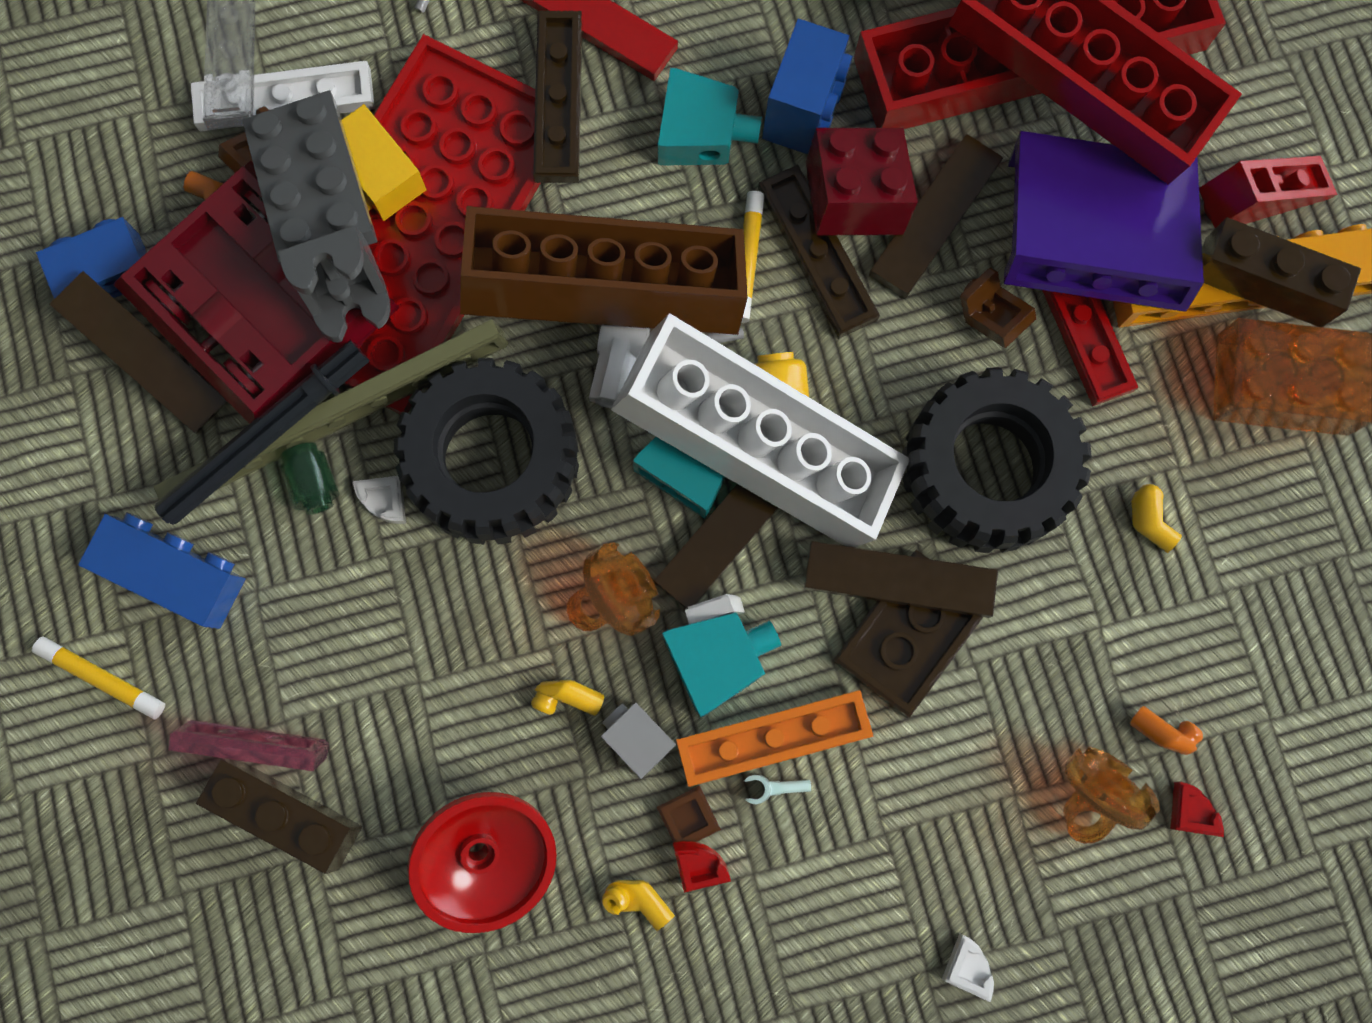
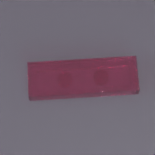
M194 720L188 721L170 733L169 740L170 751L314 771L327 759L329 742L324 739Z

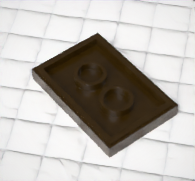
M917 549L911 555L912 557L929 559ZM876 601L832 661L903 716L910 718L983 617Z

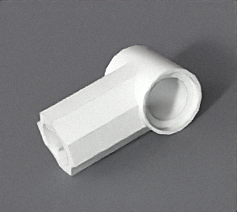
M601 325L597 345L599 358L589 395L591 402L597 403L602 407L612 408L649 336L650 328Z

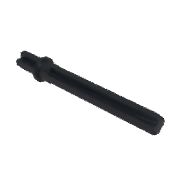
M350 339L319 366L315 363L311 365L312 372L156 502L154 508L160 518L172 525L181 521L333 393L337 396L340 393L338 388L370 361L368 357Z

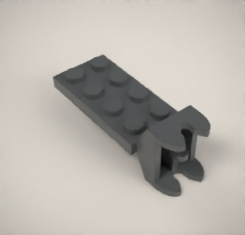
M328 90L242 119L278 261L292 287L297 290L313 315L321 333L330 341L342 342L348 328L345 319L346 314L354 308L361 309L365 320L376 328L380 329L383 327L390 315V299L384 279L369 247L370 244L378 241L339 110L331 91Z

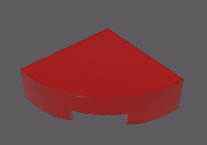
M1174 782L1170 829L1224 837L1222 818L1203 792L1188 783Z
M673 842L684 893L731 882L725 861L714 849L698 842Z

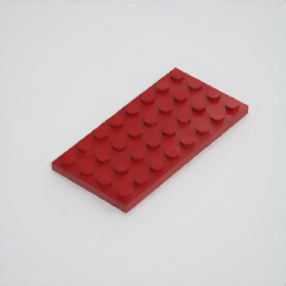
M425 34L420 38L374 116L419 170L427 190L385 221L380 218L373 208L369 210L378 241L370 244L369 247L384 279L388 295L399 306V309L388 318L383 327L377 328L362 342L363 345L359 348L370 361L342 384L350 389L452 338L464 315L460 314V278L467 206L525 211L541 184L535 183L533 177L535 89ZM411 395L386 406V408L398 414H401V412L408 413L412 407L408 401Z

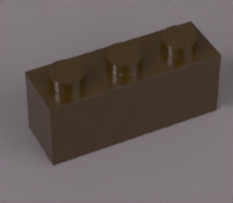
M1228 217L1205 238L1202 247L1203 280L1205 284L1320 328L1348 310L1361 268Z
M236 759L220 760L196 802L202 808L324 874L340 869L363 827Z

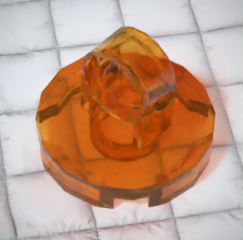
M617 543L603 544L588 554L583 564L585 586L575 592L568 600V617L574 626L582 631L597 630L608 623L618 632L633 636L654 626L660 617V609L653 610L651 599L657 596L658 592L648 570L632 552L623 556L617 551L619 546ZM584 596L590 597L594 607L600 613L598 619L590 618L583 612L581 601Z
M1088 747L1084 753H1082L1080 748L1077 749L1065 764V774L1076 791L1066 802L1063 808V816L1069 835L1074 840L1084 844L1101 841L1111 832L1116 824L1130 829L1143 830L1160 812L1159 801L1147 783L1139 789L1128 778L1129 774L1133 771L1129 766L1109 753L1094 747ZM1083 811H1094L1100 815L1099 820L1090 826H1081L1074 822L1075 817Z

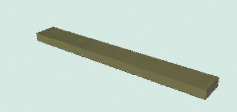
M491 319L317 405L220 488L413 394L416 389L421 390L429 386L430 384L427 379L438 371L443 378L454 373L452 364L465 360L467 366L477 362L479 358H486L506 348L509 343L503 330ZM205 461L153 486L158 499L160 500Z

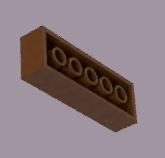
M467 206L460 278V314L654 329L670 313L700 332L739 334L748 299L744 229Z

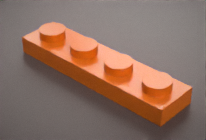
M858 690L677 739L676 743L688 787L874 736L861 691Z

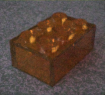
M1237 318L1217 335L1213 421L1345 436L1372 424V333Z

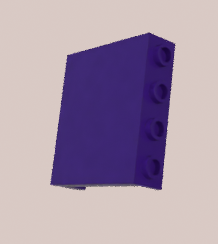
M1020 131L1008 163V167L1015 168L1012 252L1004 269V284L1186 312L1204 283L1198 158L1196 157L1191 166L1168 185L1113 144Z

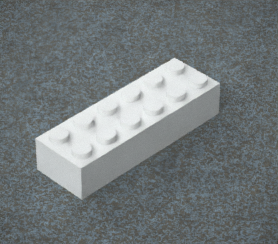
M670 313L650 332L611 408L618 415L846 547L855 548L876 540L909 463L907 456Z

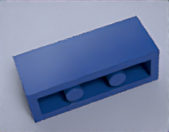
M126 512L123 519L104 514L78 566L202 627L221 629L246 578L232 572L235 563L211 552H208L206 558H203L191 552L194 546L192 542L170 532H167L165 537L162 538L150 532L153 526L151 522L134 514Z

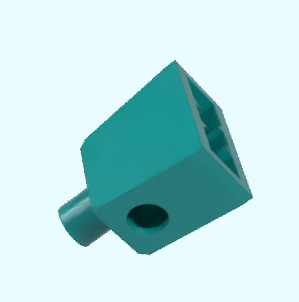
M670 68L658 141V165L729 163L732 140L758 144L762 117L736 113L739 90L735 86L677 68Z
M655 437L633 460L634 472L704 519L708 516L726 478L658 437Z
M737 613L670 629L662 633V638L699 719L760 679L765 672L758 657L782 646L770 620L746 631Z

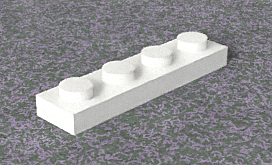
M367 61L194 82L191 83L194 124L200 132L244 126L242 119L256 115V110L263 106L271 110L328 90L331 91L336 101L339 114L353 112L363 104L369 110L375 109L371 69Z

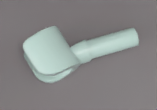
M752 775L744 780V782L759 780L765 787V792L761 798L745 799L751 804L763 803L773 795L811 792L810 780L769 781L762 775Z

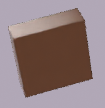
M700 786L657 806L673 842H698L721 830Z

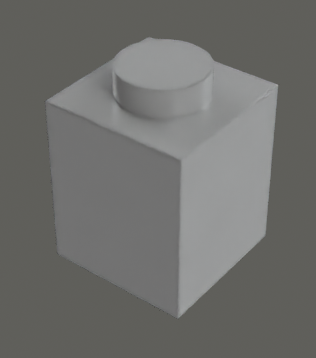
M622 703L602 722L608 730L601 737L640 779L647 775L676 746L669 736L637 703L629 709Z

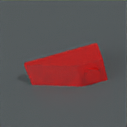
M1321 156L1239 161L1199 187V192L1204 201L1205 213L1212 221L1214 228L1226 217L1248 224L1322 202L1338 195Z

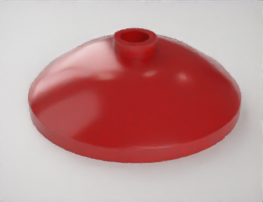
M481 792L456 799L435 812L421 827L412 843L408 857L407 873L414 900L428 918L449 930L462 933H485L506 927L530 912L546 893L556 867L555 840L550 827L541 813L519 797L500 792ZM477 843L484 844L483 848L477 852L469 851Z

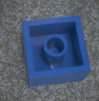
M799 18L797 19L768 97L763 140L808 154L816 128H830L833 120L832 115L836 104H839L847 81L846 76L853 58L852 55L845 53L850 35Z

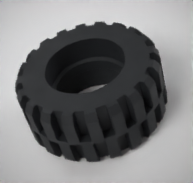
M479 358L478 367L468 368L465 360L452 364L454 373L443 378L438 371L430 376L427 380L431 387L425 393L416 389L408 399L413 407L410 414L406 412H401L396 426L402 433L401 437L394 439L393 453L399 459V464L396 466L399 480L405 486L406 494L414 505L434 525L436 524L445 533L457 539L461 536L467 538L470 543L482 545L485 544L486 540H495L499 545L511 543V537L521 533L526 538L537 532L535 526L543 520L547 523L551 522L558 515L556 510L561 502L566 503L572 493L571 483L574 478H577L579 468L577 460L579 449L570 413L564 407L563 400L555 388L549 389L544 378L533 370L528 372V374L524 373L521 365L506 360L503 367H498L495 365L493 358ZM486 415H502L519 421L530 435L532 457L527 468L518 479L496 491L472 492L462 488L451 478L445 462L446 452L451 439L462 426L473 419Z
M1001 367L986 368L981 376H978L975 371H970L960 375L954 384L947 382L937 390L930 401L928 400L906 436L908 442L902 454L909 458V463L906 467L907 473L903 476L902 480L905 491H912L915 496L911 505L916 514L920 515L924 512L930 518L931 522L927 527L936 535L943 530L951 536L949 543L962 548L966 544L974 545L975 552L990 553L994 549H1000L1003 553L1016 550L1022 545H1029L1062 524L1067 519V514L1077 508L1083 498L1079 491L1088 485L1091 474L1089 468L1083 467V464L1092 458L1091 444L1089 442L1081 443L1080 435L1087 429L1081 417L1073 420L1068 412L1073 404L1065 395L1059 400L1049 392L1053 385L1041 378L1034 384L1027 380L1028 372L1014 369L1009 376H1003ZM974 424L997 425L1009 430L1023 442L1030 454L1033 465L1032 484L1023 496L1013 501H996L978 494L967 485L961 477L954 459V443L958 435L966 427Z

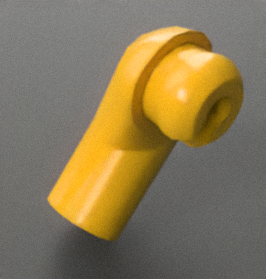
M1154 484L1143 485L1134 493L1131 501L1133 527L1166 553H1169L1178 544L1182 535L1163 522L1164 495L1162 490Z
M573 680L543 681L534 689L537 693L531 701V706L540 712L551 715L555 712L559 701L596 716L604 702V694Z
M617 880L608 885L602 896V905L608 913L619 915L620 912L641 911L656 931L664 927L675 916L654 888L644 880Z

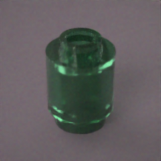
M313 442L298 444L283 451L280 454L283 463L279 468L294 509L305 510L307 515H315L332 508L334 505L332 501L340 493L325 453L319 451L317 444Z

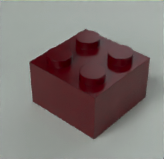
M816 128L805 162L816 235H904L918 203L904 128Z

